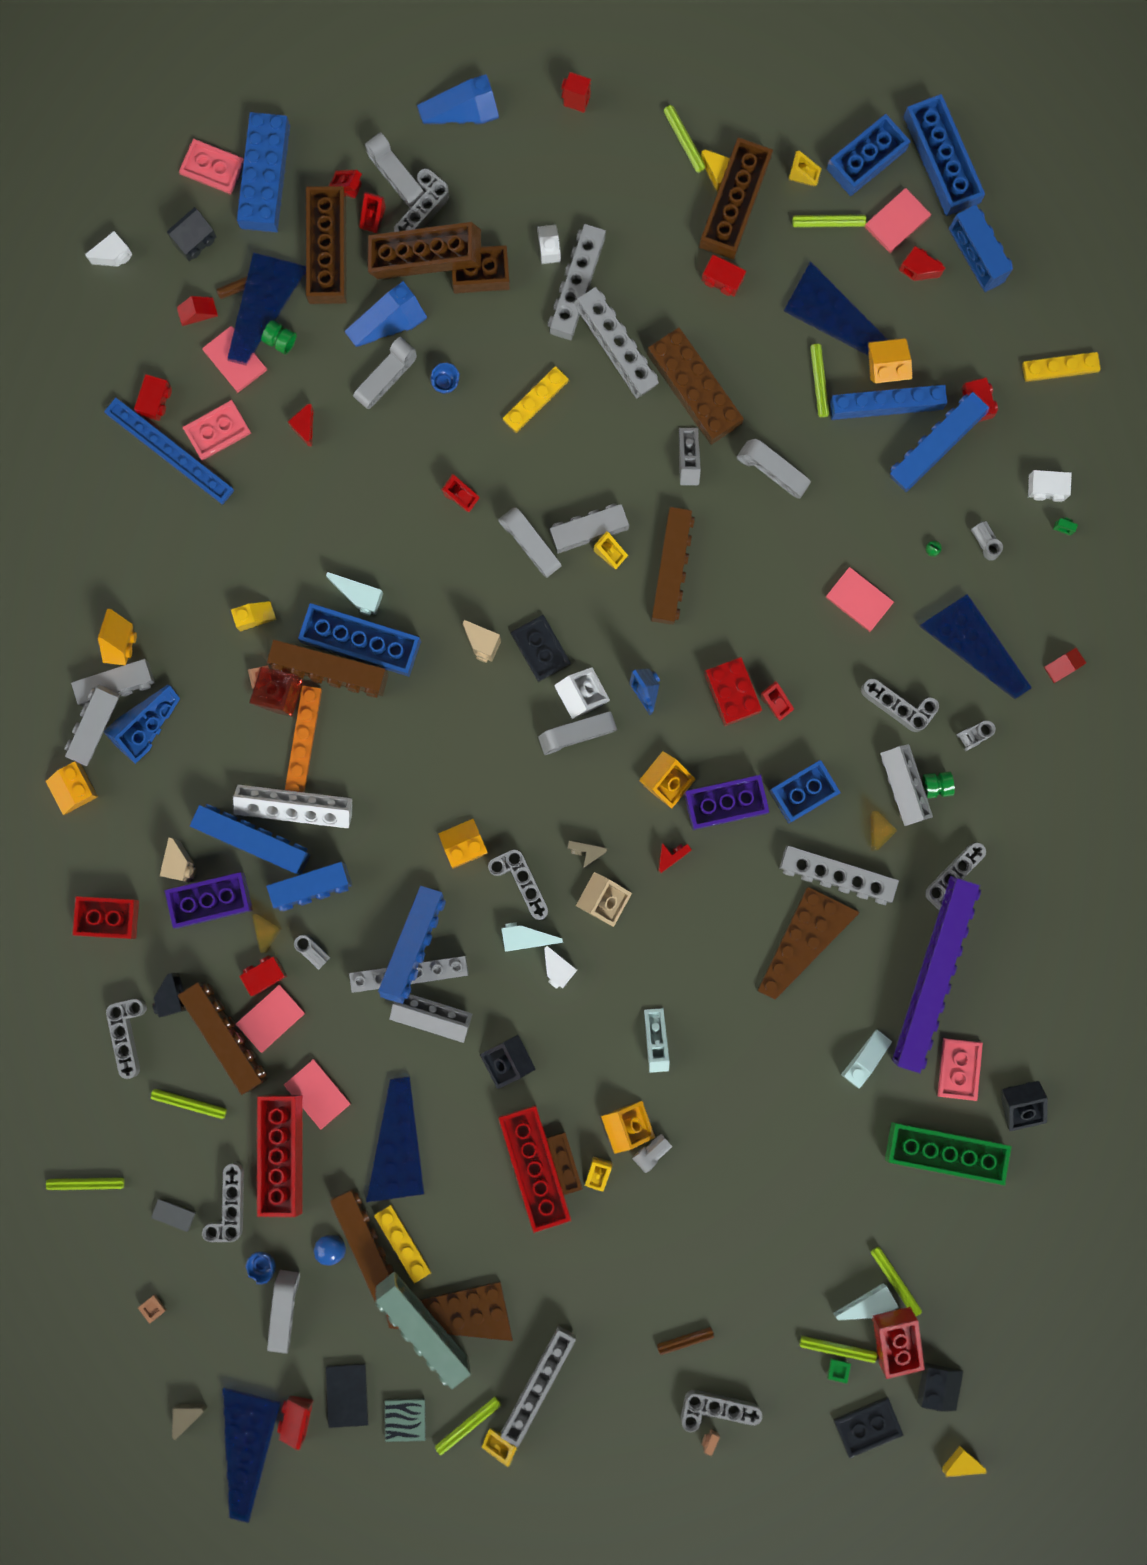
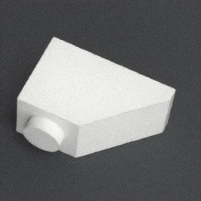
M556 225L538 227L542 264L560 262V247Z
M114 231L85 255L91 264L119 266L126 263L133 254Z
M548 946L545 947L547 976L550 978L548 982L556 989L559 986L563 988L577 970Z

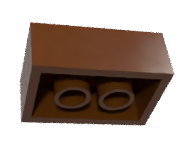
M507 245L481 247V267L452 270L454 294L510 290Z

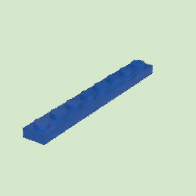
M115 398L104 411L116 423L222 505L235 491L119 399Z

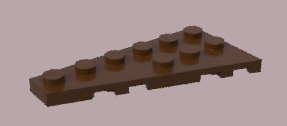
M807 887L757 991L776 1000L860 912Z
M501 1281L419 1299L449 1335L513 1341ZM386 1313L389 1328L400 1329L398 1326L394 1327L390 1323L389 1316Z

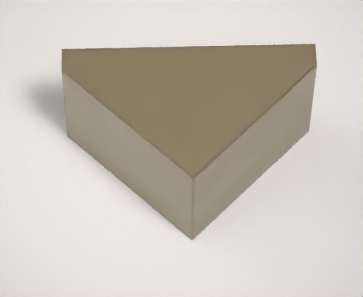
M176 1404L173 1408L172 1438L176 1440L207 1409V1406L205 1404Z

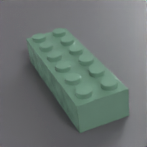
M395 1271L376 1286L375 1304L381 1312L385 1311L387 1313L390 1323L394 1327L398 1326L400 1328L403 1338L407 1342H412L416 1353L419 1356H424L428 1367L432 1371H437L439 1379L445 1386L448 1384L453 1389L471 1375L467 1355Z

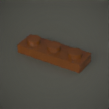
M566 1132L548 1137L547 1141L563 1194L567 1195L583 1190Z

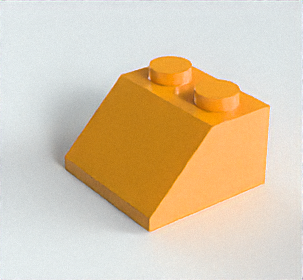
M906 338L868 342L870 380L872 382L882 383L912 379V362Z
M107 609L98 635L103 663L126 665L128 658L132 656V644L136 643L137 633L134 632L132 623L112 609Z
M662 751L639 781L672 809L696 779L677 759Z
M76 761L57 770L46 780L63 815L98 797L82 765Z
M474 819L438 833L453 869L488 854Z
M643 1101L601 1116L614 1154L631 1150L655 1138Z

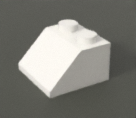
M593 668L569 675L554 685L572 719L582 716L610 701Z

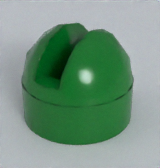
M930 541L926 546V553L932 557L937 556L942 550V546L938 541Z

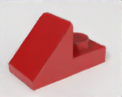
M358 170L336 171L329 186H344L346 196L356 198L362 185L360 181L362 173Z
M454 474L451 475L441 489L447 499L453 500L466 512H470L480 498Z
M775 681L761 693V700L769 706L779 721L794 710L778 682Z
M662 843L658 872L661 874L692 850L689 845L683 846L680 844L672 850L674 854L671 855Z

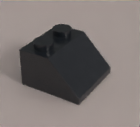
M196 207L166 231L173 245L188 261L196 259L201 254V251L206 246H211L217 238L214 230Z
M179 973L167 974L154 997L152 1007L155 1015L158 1014L159 1018L187 1011L178 997L179 994L184 992Z
M519 1035L480 1054L497 1089L536 1070Z
M1040 1081L1001 1089L1002 1105L1009 1132L1047 1123L1048 1098Z
M924 1363L917 1403L921 1408L940 1412L956 1411L963 1370Z

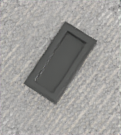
M159 1198L151 1218L188 1232L196 1212Z

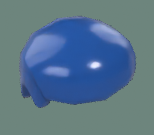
M448 362L440 363L431 373V385L437 392L442 394L451 393L458 385L459 371L453 364Z
M326 1235L315 1243L313 1251L315 1259L320 1264L331 1266L344 1258L346 1247L344 1241L339 1236Z
M263 1251L254 1253L247 1260L246 1269L248 1277L254 1279L256 1284L267 1283L274 1276L276 1270L274 1258Z

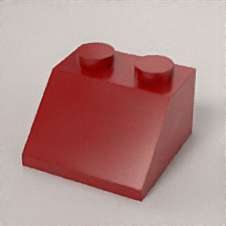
M290 1395L288 1400L284 1401L281 1412L285 1413L284 1419L279 1422L277 1433H280V1441L294 1449L300 1450L306 1438L313 1400Z

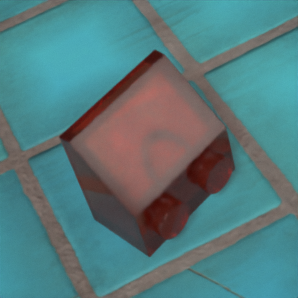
M261 667L249 703L277 714L292 717L303 680L295 674Z

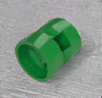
M272 320L264 329L261 341L269 346H275L277 351L286 355L292 349L297 334L288 328L283 329L280 323Z
M951 771L940 772L938 776L935 773L923 774L922 785L927 799L937 798L938 794L942 797L954 796L955 787Z

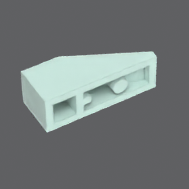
M327 572V578L357 609H360V613L368 616L371 613L376 615L383 596L382 590Z
M517 922L505 924L506 928H502L505 952L563 943L562 938L521 925L517 926Z
M664 1009L644 1010L649 1072L669 1071Z
M876 1029L841 1075L855 1087L860 1088L871 1075L892 1041Z
M882 1283L833 1314L837 1320L873 1318V1315L894 1311L899 1307L887 1286Z

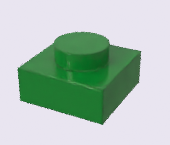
M1060 518L1055 522L1053 530L1071 536L1076 532L1078 524L1073 523V520L1069 518Z
M831 1358L827 1379L847 1384L851 1363Z

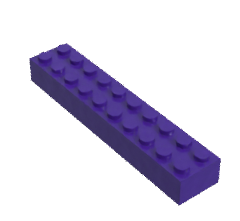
M950 876L892 1061L898 1067L921 1073V1070L926 1067L927 1058L925 1057L927 1051H930L933 1045V1039L931 1038L933 1032H936L939 1026V1021L937 1020L939 1013H942L945 1008L943 1000L945 994L948 995L951 989L949 981L951 975L954 976L957 970L955 962L963 951V946H961L962 940L967 937L969 932L967 925L969 919L972 920L975 913L973 906L980 897V885Z

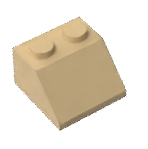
M464 620V630L477 659L485 663L487 661L492 662L501 643L500 635Z
M168 838L160 876L190 882L191 879H194L196 873L194 862L181 841Z
M594 872L576 906L614 927L632 893L610 879Z

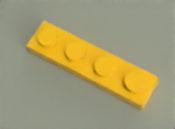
M1098 352L1025 361L1022 363L1025 382L1097 373L1101 370Z
M555 366L503 417V421L517 433L569 379Z
M392 1204L376 1213L374 1217L413 1283L415 1284L431 1274L430 1268Z

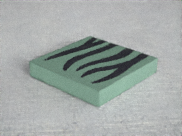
M425 1398L385 1400L386 1442L426 1440Z

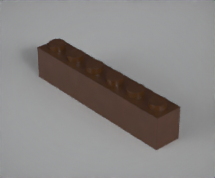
M669 508L652 622L674 625L675 620H679L680 609H677L678 601H682L683 590H680V585L685 583L686 572H683V566L688 564L689 553H686V547L691 545L692 535H689V528H693L695 517L692 516V510Z
M351 1189L332 1198L330 1203L372 1297L376 1302V1286L391 1275L394 1270L392 1265L387 1264L385 1260L387 1255L383 1246L379 1247L376 1240L379 1237L375 1228L371 1229L368 1222L370 1221V1216L367 1210H363L361 1207L362 1199L359 1192Z

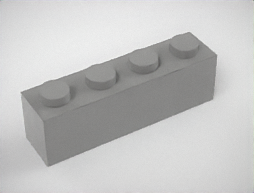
M611 504L603 511L594 510L589 512L588 516L582 518L581 516L571 518L570 522L564 524L563 522H558L552 525L553 528H550V535L558 554L599 540L606 531L610 535L629 529V523L622 504Z
M143 659L72 682L71 685L77 704L84 707V705L88 706L90 703L88 696L92 688L96 689L98 685L121 694V696H128L133 693V690L151 688V685L155 684L149 662Z
M98 685L96 689L92 688L88 696L90 703L88 706L84 705L80 716L83 718L80 723H76L72 731L75 736L73 740L69 739L64 750L67 751L65 757L85 766L89 764L121 694L101 685Z
M907 744L882 752V763L886 768L888 782L892 787L894 800L898 805L900 818L904 826L932 818L933 815L910 745Z
M410 994L408 999L405 998L403 1004L393 1003L389 1020L464 1043L473 1014Z

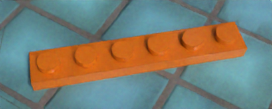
M302 686L285 790L305 793L322 694L321 688Z

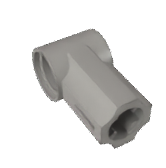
M986 521L976 525L971 531L981 546L984 557L988 560L997 559L1003 550L1002 543L997 540ZM989 547H995L997 549V553L990 552Z
M300 935L294 941L295 949L303 954L318 970L331 958L308 935ZM301 938H305L309 942L306 949L300 948L298 944Z
M660 1134L647 1147H643L632 1159L644 1173H647L658 1163L657 1160L672 1148V1145Z

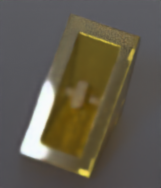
M878 811L871 812V851L879 850L897 831Z
M254 914L252 916L260 953H266L282 929L261 915Z

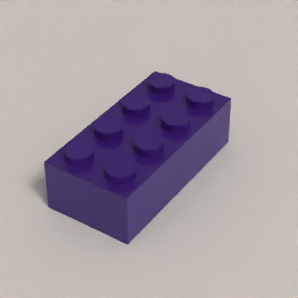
M761 775L693 789L684 793L692 831L769 813Z
M242 872L165 890L174 929L253 911L245 873Z

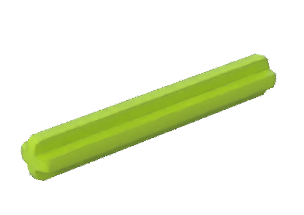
M672 105L664 108V114L696 172L703 171L705 164Z
M865 215L793 216L792 218L793 227L865 226L866 224Z
M820 344L811 345V356L818 416L823 418L828 417L829 408L822 349Z
M153 1089L151 1093L152 1100L216 1118L224 1119L227 1113L226 1108L166 1091Z
M124 1178L46 1180L47 1190L122 1189L125 1185Z
M874 1248L871 1251L872 1256L906 1307H911L917 1317L922 1313L921 1308L881 1248Z
M805 1336L800 1338L799 1345L801 1348L875 1363L877 1360V1353L875 1351Z
M493 1397L436 1444V1451L443 1455L500 1408V1401Z

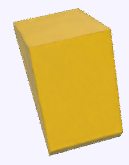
M703 150L701 158L705 164V169L716 191H718L730 158Z
M796 151L789 180L817 186L821 168L801 151Z
M607 531L594 545V552L614 569H617L628 556Z
M593 1156L585 1186L604 1191L612 1169V1162Z
M489 1429L482 1448L505 1466H509L517 1447L500 1438V1432Z
M961 1446L957 1448L942 1467L946 1477L986 1473L984 1466Z

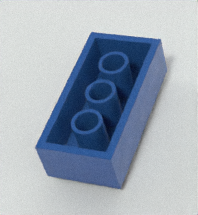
M885 114L829 160L827 170L851 197L907 150L910 140Z
M974 205L956 214L949 227V231L984 292L1004 283L1013 270V265L1010 258L1005 256L1002 244L996 240L993 228L985 221L983 211L977 205Z
M339 862L268 885L267 889L273 908L284 912L293 909V905L297 903L302 906L312 903L311 899L316 897L321 900L330 897L332 892L340 894L349 891L348 887L353 885L346 864Z

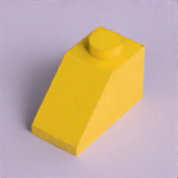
M270 601L250 603L231 609L236 628L239 631L276 620Z

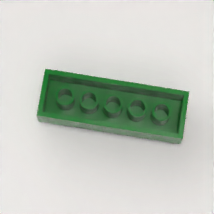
M891 1122L885 1161L1005 1185L1012 1146Z

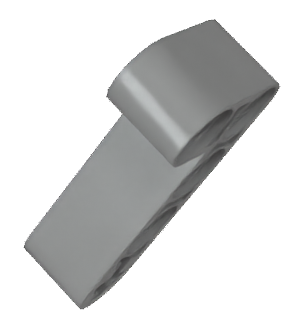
M380 132L365 143L367 154L407 206L412 208L424 192L391 151L389 142Z
M429 169L419 171L417 175L418 185L424 194L396 224L394 232L424 228L448 201L449 192L447 184ZM430 179V182L423 183L422 180ZM437 191H444L442 195L436 194ZM426 204L432 205L431 208H424ZM415 217L420 218L418 222L411 221Z
M401 337L393 342L390 347L391 353L359 386L353 395L367 409L374 406L416 360L415 349Z
M757 439L748 440L737 455V459L747 466L754 465L796 498H801L811 483L805 475Z
M512 508L498 519L502 527L508 533H511L546 578L561 567L558 559L517 508Z
M875 679L868 680L861 687V693L865 698L913 732L923 730L939 709L938 701L934 698L923 700L915 708ZM872 685L874 686L873 691L870 693L868 690L869 686ZM881 691L882 693L876 698L875 696ZM883 696L890 698L891 703L889 705L883 703ZM925 703L932 705V712L925 710ZM898 707L905 708V716H901L898 713ZM914 718H918L921 720V727H916L914 725Z
M606 712L550 729L538 736L544 755H548L564 747L600 737L618 729L612 712Z
M975 843L967 846L927 887L925 891L926 898L938 910L941 908L948 885L945 882V876L950 874L952 877L963 880L985 857L986 848L984 845ZM976 848H977V849H978V851H977V854H978V855L972 856V857L969 859L968 857L971 856V855L974 853V850H973V849H976ZM960 861H964L966 864L964 871L958 868ZM933 888L939 890L940 895L938 898L932 896Z
M511 850L492 859L488 865L491 874L501 876L511 871L533 918L536 920L546 918L548 908L521 852ZM512 854H518L520 861L517 864H512L509 861V857ZM495 862H500L503 865L502 870L498 873L492 870V865ZM521 871H525L529 875L528 879L524 882L519 881L517 878L518 873ZM530 888L535 889L537 892L534 899L526 897V891ZM539 898L541 899V902H538L539 907H544L545 909L541 917L538 914H534L536 911L535 905H529V903L536 902Z
M142 999L115 1003L106 1010L118 1073L124 1079L136 1077L140 1072L130 1018L141 1016L146 1012L147 1005ZM135 1002H137L140 1005V1011L138 1013H135L132 1010V1006ZM115 1007H119L121 1010V1015L118 1018L113 1014ZM119 1026L125 1029V1034L122 1037L117 1033ZM123 1045L129 1048L127 1056L121 1052ZM131 1058V1061L123 1062V1060ZM132 1067L133 1071L126 1072V1068Z
M232 1162L224 1168L222 1221L210 1222L203 1228L202 1236L208 1242H234L242 1235L244 1168L239 1162ZM234 1167V1170L238 1171V1173L234 1175V1181L238 1182L229 1183V1181L233 1180V1173H230L229 1170H231ZM230 1187L237 1189V1196L233 1197L229 1194ZM229 1207L236 1208L237 1216L229 1214ZM209 1227L216 1228V1236H211L209 1234ZM229 1227H234L237 1230L236 1236L229 1235Z
M279 1271L273 1292L268 1351L288 1354L295 1295L299 1285L300 1272Z
M690 1390L686 1393L681 1414L683 1428L688 1432H694L699 1428L702 1414L748 1425H757L762 1420L761 1410L753 1402L699 1390ZM692 1397L700 1399L696 1405L690 1404L689 1401ZM712 1401L719 1403L716 1409L709 1408V1404ZM730 1406H737L738 1411L731 1414L728 1412ZM755 1410L757 1415L754 1414L752 1417H750L749 1413H752V1411ZM688 1417L696 1419L692 1425L685 1423Z

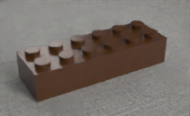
M739 137L737 138L702 234L699 248L732 260L735 259L771 160L773 149Z
M344 186L306 187V297L309 304H347L346 193Z
M473 222L368 235V273L377 279L481 267V229Z
M679 327L648 347L647 356L710 445L742 425L744 418Z
M273 640L267 660L275 672L285 674L287 671L293 674L292 676L304 679V676H306L311 681L322 684V681L329 683V686L339 689L341 686L348 688V691L354 693L363 691L367 696L373 698L383 697L389 676L384 668Z
M198 982L179 994L178 997L239 1093L244 1095L267 1080L265 1077L267 1072L262 1065L258 1066L255 1061L257 1059L252 1049L248 1050L244 1044L246 1039L241 1032L237 1033L235 1030L236 1024L231 1016L227 1017L224 1012L225 1006L214 997L215 991L209 983Z

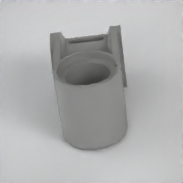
M983 721L958 733L957 737H960L965 746L964 750L967 751L993 736L996 728L992 722ZM982 725H986L989 728L988 735H984L981 732Z

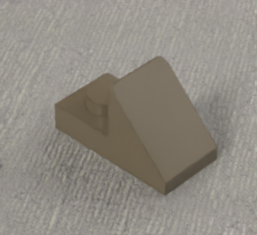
M569 841L567 848L574 855L582 856V852L586 853L583 868L604 855L607 848Z

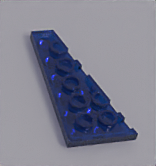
M253 252L227 361L247 365L261 342L264 329L270 321L277 319L293 291L298 287L301 279L306 274V266Z
M810 261L784 312L869 356L868 342L888 339Z
M968 594L920 625L923 630L1013 699L1018 698L1032 688Z
M410 1076L390 1079L366 1202L425 1194Z
M224 1387L222 1391L224 1396L223 1410L225 1415L229 1518L249 1523L281 1402Z

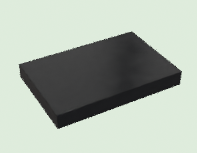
M544 614L510 632L538 683L571 665L569 658Z
M366 1363L326 1366L328 1428L368 1426Z
M888 1396L833 1419L849 1458L904 1436Z

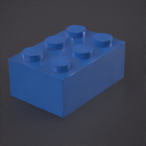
M821 760L769 790L788 824L841 793Z

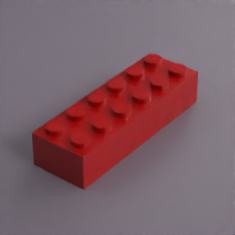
M303 1095L258 1096L257 1217H297L302 1214Z
M537 1105L499 1116V1122L533 1233L571 1221Z

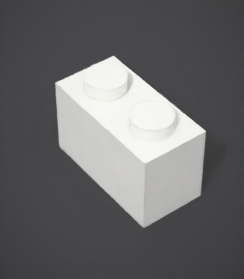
M1033 470L1029 475L1028 497H1034V500L1041 501L1049 498L1055 502H1062L1071 495V473Z

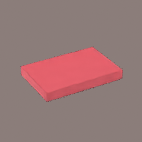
M193 138L179 173L232 194L243 169L244 158Z
M905 188L868 221L864 227L891 253L930 218L931 213Z
M232 326L202 348L237 393L267 371L266 367Z
M232 400L183 427L202 461L251 434Z
M850 567L826 596L829 601L869 632L872 631L894 603V601Z
M278 985L236 1025L254 1046L263 1053L306 1013L284 988Z
M943 1038L937 1096L977 1101L982 1042Z
M315 1059L284 1084L291 1095H303V1109L320 1130L351 1105L350 1101Z

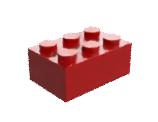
M742 657L705 671V678L724 727L757 715L762 711Z
M76 896L72 935L136 939L139 900Z
M907 1307L873 1315L879 1365L885 1378L889 1379L924 1370L919 1324L912 1308Z

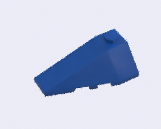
M487 74L467 80L417 105L423 124H445L446 122H458V124L475 122V124H482L499 118Z
M403 281L385 294L355 321L345 333L353 344L358 347L388 335H395V333L403 330H411L427 319V316L414 294Z
M650 669L634 670L629 684L648 714L651 715L654 711L660 679L656 672H651Z
M166 685L117 718L103 732L121 752L136 764L151 749L153 739L156 734L159 735L162 729L160 728L163 722L169 718L180 698L170 685Z

